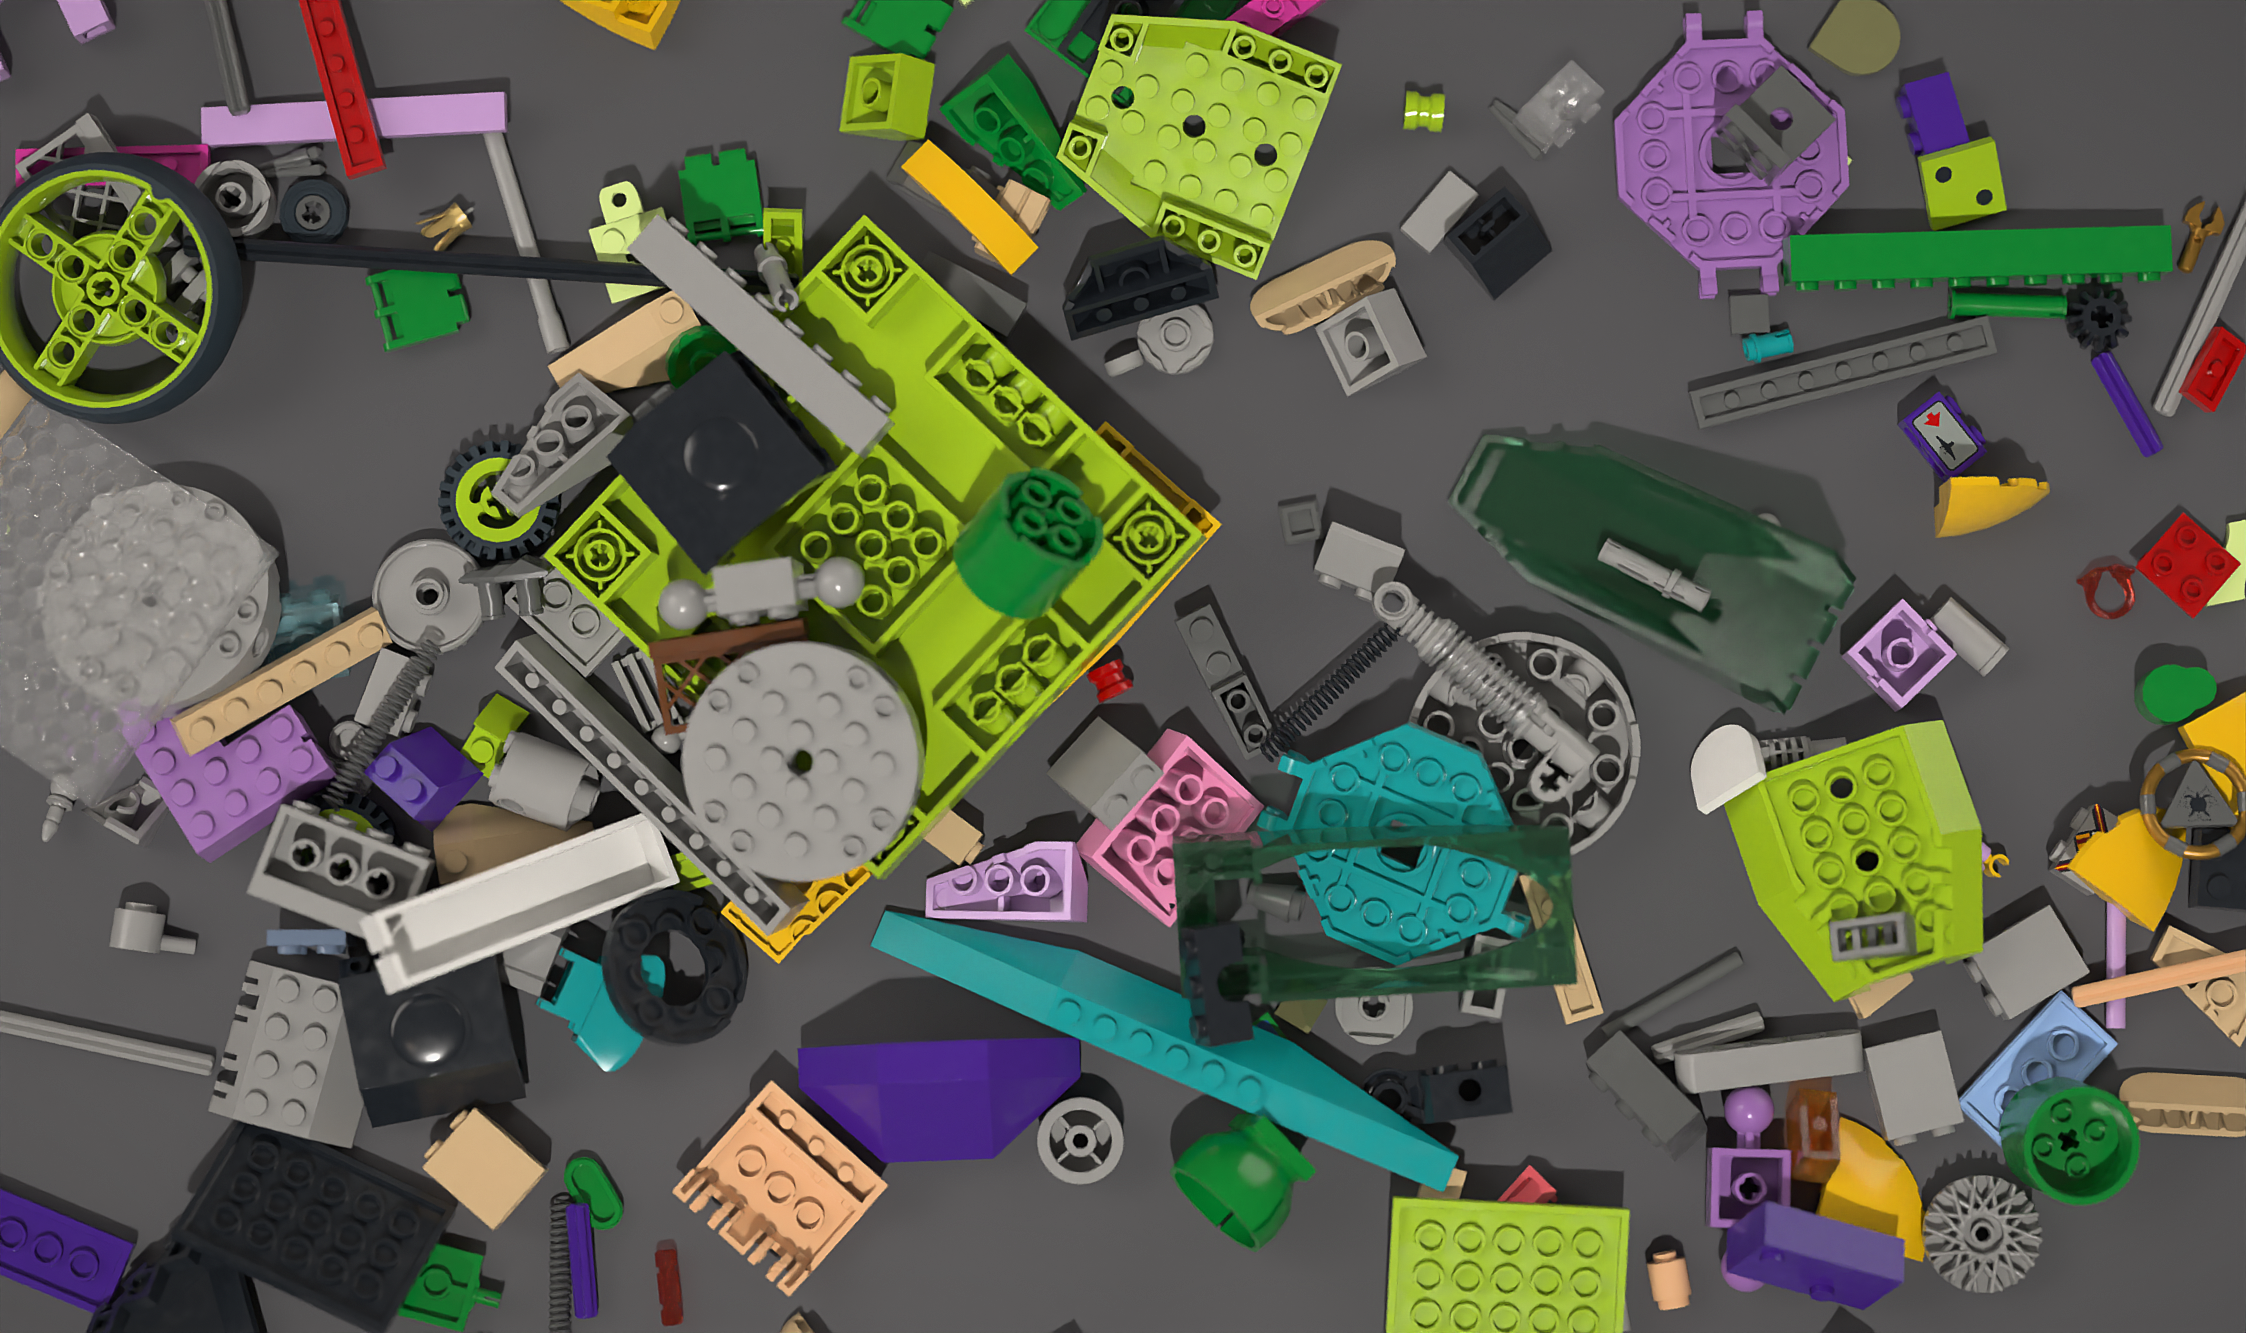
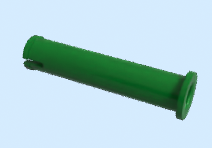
M1950 288L1947 300V314L1949 319H1954L1955 316H1988L2064 320L2067 314L2066 295L1959 293L1954 288Z

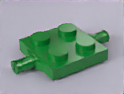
M438 1244L398 1315L465 1332L470 1311L476 1303L499 1309L501 1302L488 1299L486 1296L501 1300L503 1293L480 1288V1274L485 1255Z

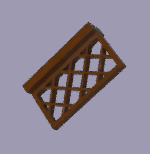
M808 616L794 620L775 621L649 642L650 659H653L665 735L687 731L689 723L673 724L671 708L679 697L692 707H696L697 702L683 693V691L695 675L709 685L714 681L699 670L708 657L717 656L730 666L740 660L746 651H758L779 644L809 641L808 633L810 628ZM738 653L734 660H731L725 654ZM701 658L695 667L686 661ZM679 662L691 671L679 689L666 680L664 664ZM668 689L675 694L671 701L669 700Z

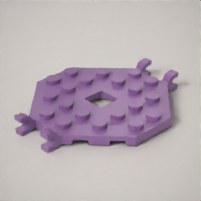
M1762 10L1746 12V16L1743 17L1746 38L1702 40L1701 13L1685 14V19H1683L1685 44L1613 123L1617 199L1699 271V300L1714 299L1715 295L1718 294L1716 270L1760 268V294L1776 296V292H1779L1777 265L1783 260L1782 240L1789 235H1805L1849 186L1845 109L1835 100L1828 98L1815 86V83L1793 63L1790 64L1774 50L1775 47L1763 37ZM1781 65L1836 119L1769 186L1764 182V179H1758L1751 171L1748 173L1716 174L1713 172L1711 138L1718 137L1715 130L1724 115L1735 104L1740 106ZM1778 110L1771 114L1770 122L1774 128L1786 130L1791 126V118L1785 111Z

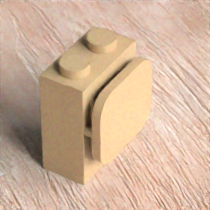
M474 1108L470 1113L465 1109L450 1125L454 1130L445 1142L438 1139L426 1152L424 1157L428 1162L423 1166V1169L492 1230H496L549 1169L479 1108Z

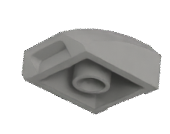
M572 925L498 952L500 981L543 998L549 984V976L558 956V951L567 939Z

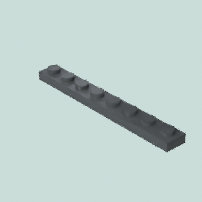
M1988 316L1690 391L1689 398L1699 431L1995 355L1998 352Z

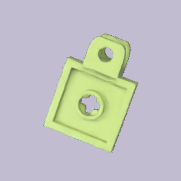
M625 181L605 187L600 191V205L606 225L589 230L598 261L635 263L634 261H627L626 255L630 254L627 248L657 214L667 221L663 207L644 212L636 188L630 182ZM618 193L625 194L627 198L626 204L622 207H616L613 203V198ZM606 283L612 304L665 288Z

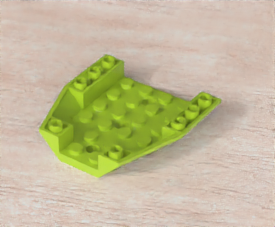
M1111 14L1098 48L1099 54L1075 116L1068 125L1056 158L1149 237L1153 238L1164 235L1203 259L1257 280L1325 113L1342 64L1237 21ZM1126 86L1132 90L1134 102L1131 106L1123 108L1114 102L1113 93L1117 87ZM1198 115L1203 118L1206 128L1202 135L1191 136L1186 132L1184 122L1188 116ZM1270 144L1276 149L1277 159L1273 164L1264 165L1257 160L1255 152L1259 145Z
M1943 720L1902 725L1766 772L1767 777L1724 803L1758 905L1834 1003L1870 991V985L1944 960L1947 965L1983 952L1982 828ZM1840 778L1848 779L1853 784L1851 795L1843 799L1836 798L1831 793L1832 784ZM1865 851L1874 852L1879 857L1878 866L1870 872L1860 870L1856 864L1858 856ZM1906 912L1914 916L1917 954L1833 962L1829 922ZM1879 927L1880 946H1885V942L1882 939L1884 928ZM1862 929L1863 948H1869L1867 929ZM1846 930L1847 951L1853 950L1852 930Z

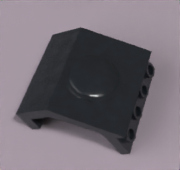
M737 350L729 355L726 351L721 353L639 419L606 457L704 576L711 574L712 568L728 565L736 556L733 550L742 540L797 495L830 478L839 468L830 458L828 452L814 439L804 427L803 422L794 415L779 397L778 392L769 385L755 368L752 361L741 350Z
M380 952L339 960L340 978H337L359 1091L372 1128L526 1098L524 1069L521 1059H516L500 984L497 953L389 995L375 961L382 959Z

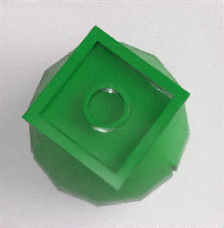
M1237 1114L1228 1124L1232 1130L1203 1135L1183 1151L1169 1173L1183 1195L1216 1228L1233 1211L1234 1215L1220 1228V1231L1238 1245L1256 1253L1277 1235L1290 1215L1294 1183L1296 1181L1307 1182L1317 1170L1265 1115Z

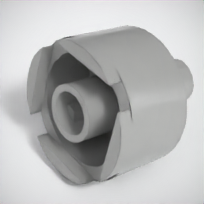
M242 160L217 162L208 166L197 178L195 186L201 190L220 213L232 238L256 239L271 226L276 214L278 201L271 184L251 164ZM230 197L239 198L241 200L238 207L231 206L228 202Z

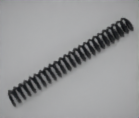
M1384 623V627L1378 629V633H1373V638H1368V643H1363L1362 648L1357 649V654H1352V659H1347L1346 664H1341V669H1336L1335 674L1330 675V680H1325V685H1320L1319 690H1315L1314 695L1309 696V701H1304L1303 706H1298V711H1293L1292 713L1293 717H1287V722H1282V727H1277L1276 732L1271 733V738H1266L1265 743H1260V750L1269 762L1274 763V759L1264 750L1263 746L1267 747L1275 757H1279V753L1269 744V741L1274 743L1281 752H1285V748L1276 741L1274 736H1277L1284 745L1290 747L1289 741L1281 735L1279 730L1283 731L1291 741L1296 742V738L1286 729L1285 725L1290 727L1297 736H1301V732L1292 725L1290 720H1293L1303 731H1306V726L1297 719L1296 715L1300 716L1307 725L1312 726V722L1302 713L1301 709L1306 711L1313 720H1317V716L1308 709L1306 704L1310 705L1319 715H1323V712L1313 703L1312 699L1316 700L1324 710H1328V706L1318 697L1317 693L1322 695L1330 705H1333V700L1324 693L1322 688L1326 689L1334 699H1339V696L1329 687L1328 683L1332 684L1340 694H1344V690L1334 681L1333 677L1338 679L1346 689H1349V684L1340 677L1339 672L1350 683L1355 684V680L1345 671L1344 667L1348 668L1356 678H1360V674L1351 667L1349 662H1352L1361 673H1366V670L1356 661L1355 657L1359 658L1367 668H1371V664L1361 655L1360 651L1365 653L1371 662L1376 663V658L1366 650L1365 646L1369 647L1380 658H1382L1381 652L1371 644V641L1375 642L1383 652H1387V648L1377 640L1376 636H1379L1388 647H1392V642L1381 631L1386 632L1394 642H1398L1395 634L1388 630L1387 623ZM1397 627V628L1395 629V630H1396L1395 633H1396L1398 636L1403 637V636H1401V635L1399 634V632H1400L1401 630Z

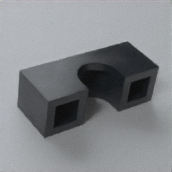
M1223 920L1180 928L1182 938L1179 939L1178 949L1180 957L1186 966L1187 977L1184 979V992L1191 1003L1192 1016L1189 1018V1029L1191 1036L1196 1040V1045L1215 1047L1253 1040L1254 1034L1249 1000L1238 998L1224 999L1217 988V979L1221 970L1229 964L1244 961L1239 923Z

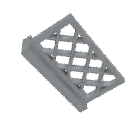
M86 113L75 121L76 125L15 165L24 181L28 180L32 176L28 169L39 161L44 160L54 162L55 164L64 160L62 158L65 144L76 136L80 138L85 146L84 154L118 152L115 148L116 145L98 118L90 113ZM57 150L56 158L48 157V155ZM106 182L104 195L84 191V184L78 186L77 190L71 189L66 192L76 194L72 216L58 214L53 207L54 200L44 210L53 223L74 238L77 223L97 226V231H103L104 227L120 230L122 226L105 223L109 201L123 203L128 210V218L145 190L127 183ZM112 187L119 198L110 196ZM83 196L103 199L99 221L79 218ZM151 214L145 219V228L150 234L156 229V220ZM63 220L71 221L69 229ZM174 231L168 237L157 257L166 251H172L182 244ZM126 249L124 253V259L132 260L135 262L136 256L126 255ZM77 256L76 258L84 268V263L82 259ZM111 281L104 284V287L108 289L107 291L111 289L109 288L113 284Z

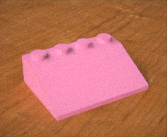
M1167 728L1147 754L1165 774L1112 831L1096 818L1077 842L1076 846L1079 856L1097 872L1163 924L1171 927L1265 806L1190 737ZM1175 895H1181L1182 897L1180 900H1177ZM1169 903L1175 904V907L1171 909Z

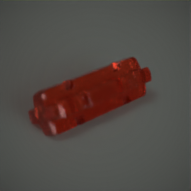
M674 1249L658 1250L655 1252V1265L659 1267V1273H656L660 1305L663 1304V1310H660L663 1326L680 1325L683 1323L682 1308H679L678 1303L681 1302L679 1274L678 1271H675V1265H677L676 1251Z

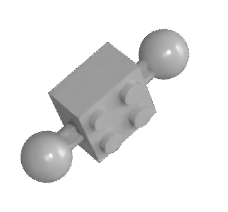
M791 557L712 568L714 588L704 589L692 580H675L663 589L658 605L664 621L677 629L685 630L698 626L705 619L707 613L718 612V616L730 620V624H737V627L760 624V617L765 616L775 618V621L798 619V612L809 610L807 600L809 598L819 597L823 603L831 607L841 608L849 606L862 594L864 577L858 565L847 558H830L817 568L815 574L804 575L803 564Z

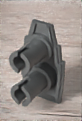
M526 554L520 559L501 561L495 566L473 569L460 577L459 583H473V586L478 587L482 614L481 620H496L506 616L500 584L505 581L516 583L520 610L519 616H533L544 612L538 579L548 576L549 573L555 570V567L547 560Z

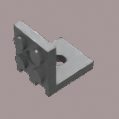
M1781 65L1740 106L1735 104L1724 115L1715 133L1731 152L1735 153L1738 151L1736 154L1746 163L1747 168L1758 179H1764V182L1769 186L1836 119ZM1782 110L1788 113L1791 118V126L1786 130L1774 128L1770 122V116L1773 112Z

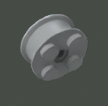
M1072 1098L1053 1107L1041 1122L1037 1138L1039 1155L1046 1168L1057 1178L1072 1184H1089L1108 1175L1117 1165L1124 1144L1122 1128L1114 1113L1104 1104L1089 1098ZM1078 1133H1083L1088 1138V1144L1083 1149L1076 1148L1073 1144V1138Z

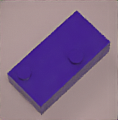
M1765 1201L1727 1229L1726 1273L1807 1294L1816 1301H1832L1864 1310L1904 1283V1239Z

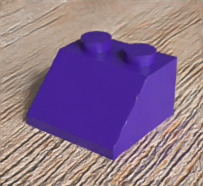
M432 727L389 743L363 772L410 816L431 832L435 830L484 774Z

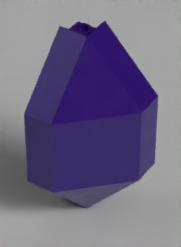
M1033 1038L798 1048L799 1088L883 1163L994 1159L1081 1077L1080 1043L1078 1038Z

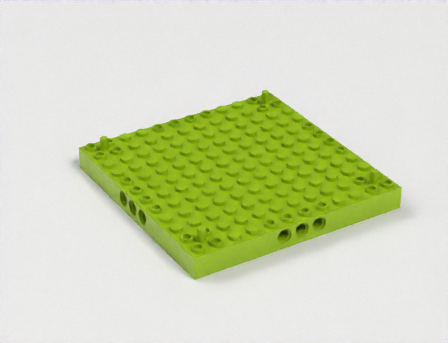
M864 214L796 286L794 290L798 295L799 301L797 306L790 311L788 304H784L787 312L776 308L771 314L781 323L788 318L805 334L800 340L810 349L817 344L833 358L829 365L836 372L841 374L846 369L863 384L858 391L868 400L875 395L892 410L887 417L895 424L865 458H862L752 361L758 372L778 392L779 397L794 415L803 422L804 427L820 446L828 452L830 458L839 468L830 478L797 495L742 540L733 550L736 556L726 566L791 557L803 564L804 575L815 574L817 568L824 561L834 557H843L852 560L861 569L864 577V588L860 597L853 604L837 608L826 605L819 597L807 599L809 610L798 612L799 618L808 616L810 628L808 633L809 641L829 643L853 650L870 659L887 672L905 693L919 721L918 726L922 737V744L925 748V770L916 807L909 821L892 843L877 856L863 864L878 879L885 880L1207 538ZM1032 467L1053 471L1065 477L1083 492L1080 498L1087 505L1092 515L1101 519L1104 541L1098 555L1047 613L1034 619H1016L990 609L971 593L956 569L953 547L960 531L1010 473L1029 472ZM621 475L605 489L543 555L649 658L648 643L654 640L737 628V624H730V620L718 616V612L707 613L705 619L698 626L691 629H677L664 621L660 614L658 603L661 592L669 583L679 579H688L697 582L704 589L714 588L713 573L707 576L703 575ZM769 616L760 617V624L775 622V618H769ZM756 650L746 651L743 657L756 652ZM738 653L725 655L729 657L731 660H734ZM712 656L706 659L699 670L712 680H715L729 665L717 656ZM701 658L686 661L695 667ZM679 662L664 664L665 674L681 687L691 671ZM695 675L684 692L698 703L709 684ZM802 749L797 754L798 768L810 771L814 763L810 752Z

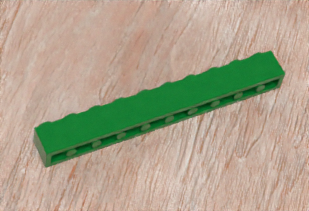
M2171 225L1789 235L1782 240L1784 286H1796V292L1819 291V285H1834V291L1857 290V284H1872V290L1895 289V283H1910V289L1933 288V282H1948V288L1971 287V281H1986V287L2009 286V280H2024V286L2047 285V279H2062V285L2085 284V278H2099L2100 284L2123 283V277H2137L2138 283H2155L2161 281V276L2173 271Z

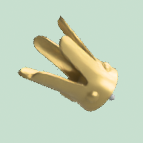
M454 202L443 213L415 222V224H423L437 219L421 230V234L428 238H432L450 229L434 248V251H444L457 236L472 228L466 215L472 212L474 208L470 207L463 212Z

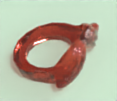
M2117 563L2108 567H2096L2076 581L2077 584L2083 586L2088 608L2097 617L2114 620L2123 617L2132 609L2136 601L2135 590L2131 580V576L2135 573L2134 568H2127ZM2106 571L2110 572L2111 577L2116 579L2125 593L2124 605L2116 612L2101 610L2095 601L2096 589L2102 573Z

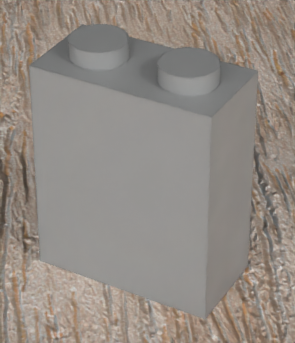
M1099 716L1046 772L1067 795L1111 831L1165 774L1141 749Z
M2050 905L2039 908L1983 941V952L1967 957L1968 961L1964 963V967L1973 982L1977 983L1980 981L1988 995L1984 997V1001L1995 1017L2000 1015L2003 1020L2012 1019L2090 973Z
M1941 1030L1863 1048L1864 1068L1883 1140L1893 1139L1895 1146L1918 1141L1916 1133L1931 1130L1932 1136L1935 1137L1956 1132L1954 1124L1962 1123L1964 1119Z

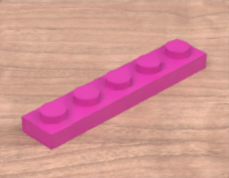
M208 144L115 147L119 153L133 154L160 163L184 176L194 185L199 175L211 165L210 146ZM85 147L64 148L62 159L84 154ZM16 149V165L39 149ZM57 150L48 155V157L56 158ZM41 160L28 170L33 176L44 168L53 165L54 162ZM16 169V188H18L25 181ZM106 182L85 184L84 188H103Z

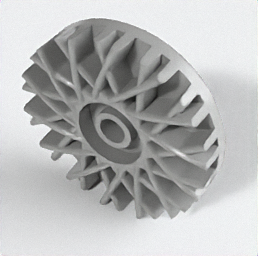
M421 539L407 543L395 550L381 565L372 590L373 608L378 610L390 638L404 649L416 653L415 650L424 651L420 647V643L429 645L426 642L427 639L441 650L439 655H443L447 651H455L461 645L465 646L472 636L477 635V630L479 627L482 628L484 623L481 620L482 614L478 587L473 586V583L461 584L459 583V578L473 569L481 568L478 562L460 546L440 539ZM434 590L438 594V599L433 604H428L424 600L426 592Z
M1986 1175L1963 1177L1944 1187L1928 1206L1922 1227L1924 1250L1935 1271L1953 1286L1977 1293L2002 1291L2010 1285L2017 1284L2020 1278L2026 1276L2025 1273L2028 1269L2035 1265V1257L2039 1256V1243H2042V1238L2040 1237L2042 1227L2039 1226L2037 1218L2039 1214L2034 1210V1204L2027 1199L2024 1191L2019 1190L2016 1185L2002 1178ZM1981 1226L1988 1230V1238L1982 1242L1975 1236L1976 1230Z

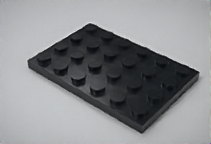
M239 1121L171 1231V1239L368 1333H387L454 1218L457 1207L315 1140Z

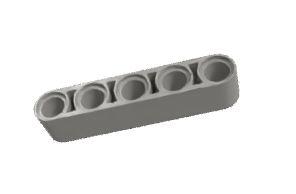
M1858 1029L1834 1030L1690 1048L1674 1052L1677 1089L1681 1093H1699L1857 1073L1864 1070L1861 1031Z

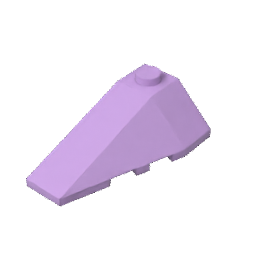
M1033 842L1012 852L1001 853L971 866L967 865L929 878L926 883L925 918L1087 922L1088 882L1076 843Z

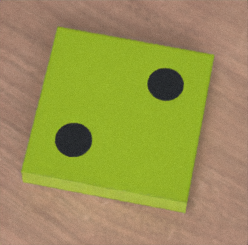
M1991 136L1917 157L1929 225L1933 231L2007 210L1996 144Z

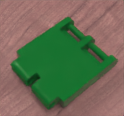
M859 0L849 18L845 16L841 24L891 54L903 53L924 60L936 41L935 36L926 32L927 28L930 27L940 33L952 14L953 8L944 3V0ZM866 2H871L860 22L857 23L856 19Z
M745 148L718 152L720 165L714 166L711 153L684 157L686 170H680L678 174L686 229L689 231L687 234L688 241L695 247L697 242L723 239L724 242L732 241L731 237L758 234V237H763V212L755 160L747 161ZM750 224H756V226L745 227L749 226ZM736 226H743V227H745V228H738V229H732V230H730V227H736ZM722 229V231L696 235V232H710L712 230Z
M389 270L365 278L366 286H371L377 310L374 311L375 318L380 319L386 343L383 344L385 352L396 351L460 333L458 325L471 321L464 295L459 294L450 297L449 294L451 291L462 288L458 274ZM381 283L386 296L387 307H384L378 284ZM391 316L397 340H393L387 317Z

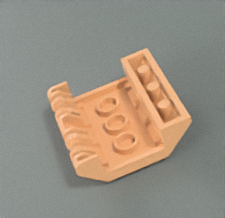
M771 1080L745 1109L746 1112L672 1192L681 1201L686 1203L697 1190L700 1191L701 1194L689 1206L695 1213L698 1210H702L712 1196L722 1203L723 1206L711 1215L707 1224L715 1229L726 1217L730 1218L718 1234L741 1255H744L755 1243L760 1245L747 1259L753 1265L759 1263L767 1255V1251L772 1248L782 1258L770 1267L766 1277L773 1282L786 1269L788 1273L778 1283L777 1287L790 1297L887 1188L888 1184Z

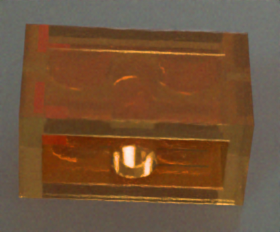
M1799 1088L1786 1110L1788 1150H1791L1790 1179L1828 1183L1841 1161L1837 1092Z

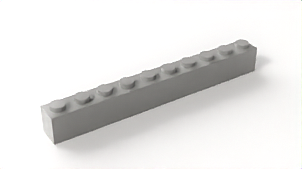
M538 633L518 639L513 643L494 668L767 936L787 928L810 899L790 880L769 877L755 872L738 863L722 851L698 821L687 795L684 776Z

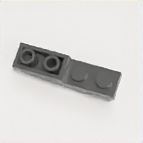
M1206 603L1175 619L1174 622L1244 759L1248 760L1262 753L1260 743H1265V739L1271 738V733L1275 731L1211 605ZM1274 736L1276 741L1280 743L1278 737ZM1269 741V744L1274 747V743Z

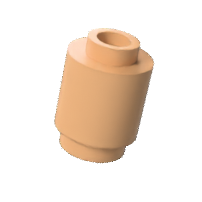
M1676 1250L1653 1254L1654 1261L1648 1262L1646 1265L1653 1301H1658L1659 1310H1669L1689 1305V1295L1692 1294L1685 1257L1677 1256Z

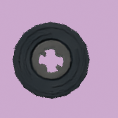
M308 179L295 184L286 192L280 204L279 219L284 232L293 242L333 244L343 235L348 225L349 208L345 197L334 185L323 180ZM311 205H314L317 209H319L320 205L324 208L320 213L322 220L318 223H314L312 219L309 222L305 221V217L309 215L307 208Z

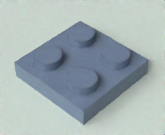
M342 929L267 930V946L278 947V954L307 955V947H317V954H346V947H357V935Z

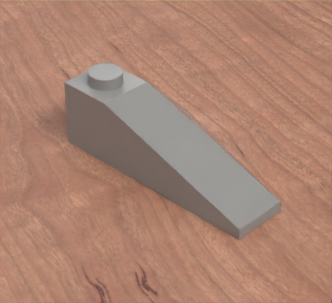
M579 372L549 398L544 406L545 413L537 426L533 425L527 434L528 440L519 455L513 456L491 491L492 496L518 518L611 465L610 461L606 458L607 455L634 425L631 414Z

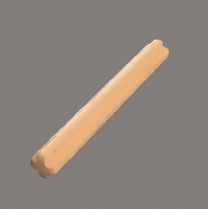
M2246 949L2075 986L2071 989L2072 1000L2075 1007L2081 1008L2246 972Z

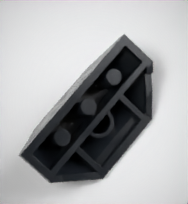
M1160 235L1088 256L1062 305V310L1070 339L1073 341L1217 299L1219 295L1211 264L1164 235Z

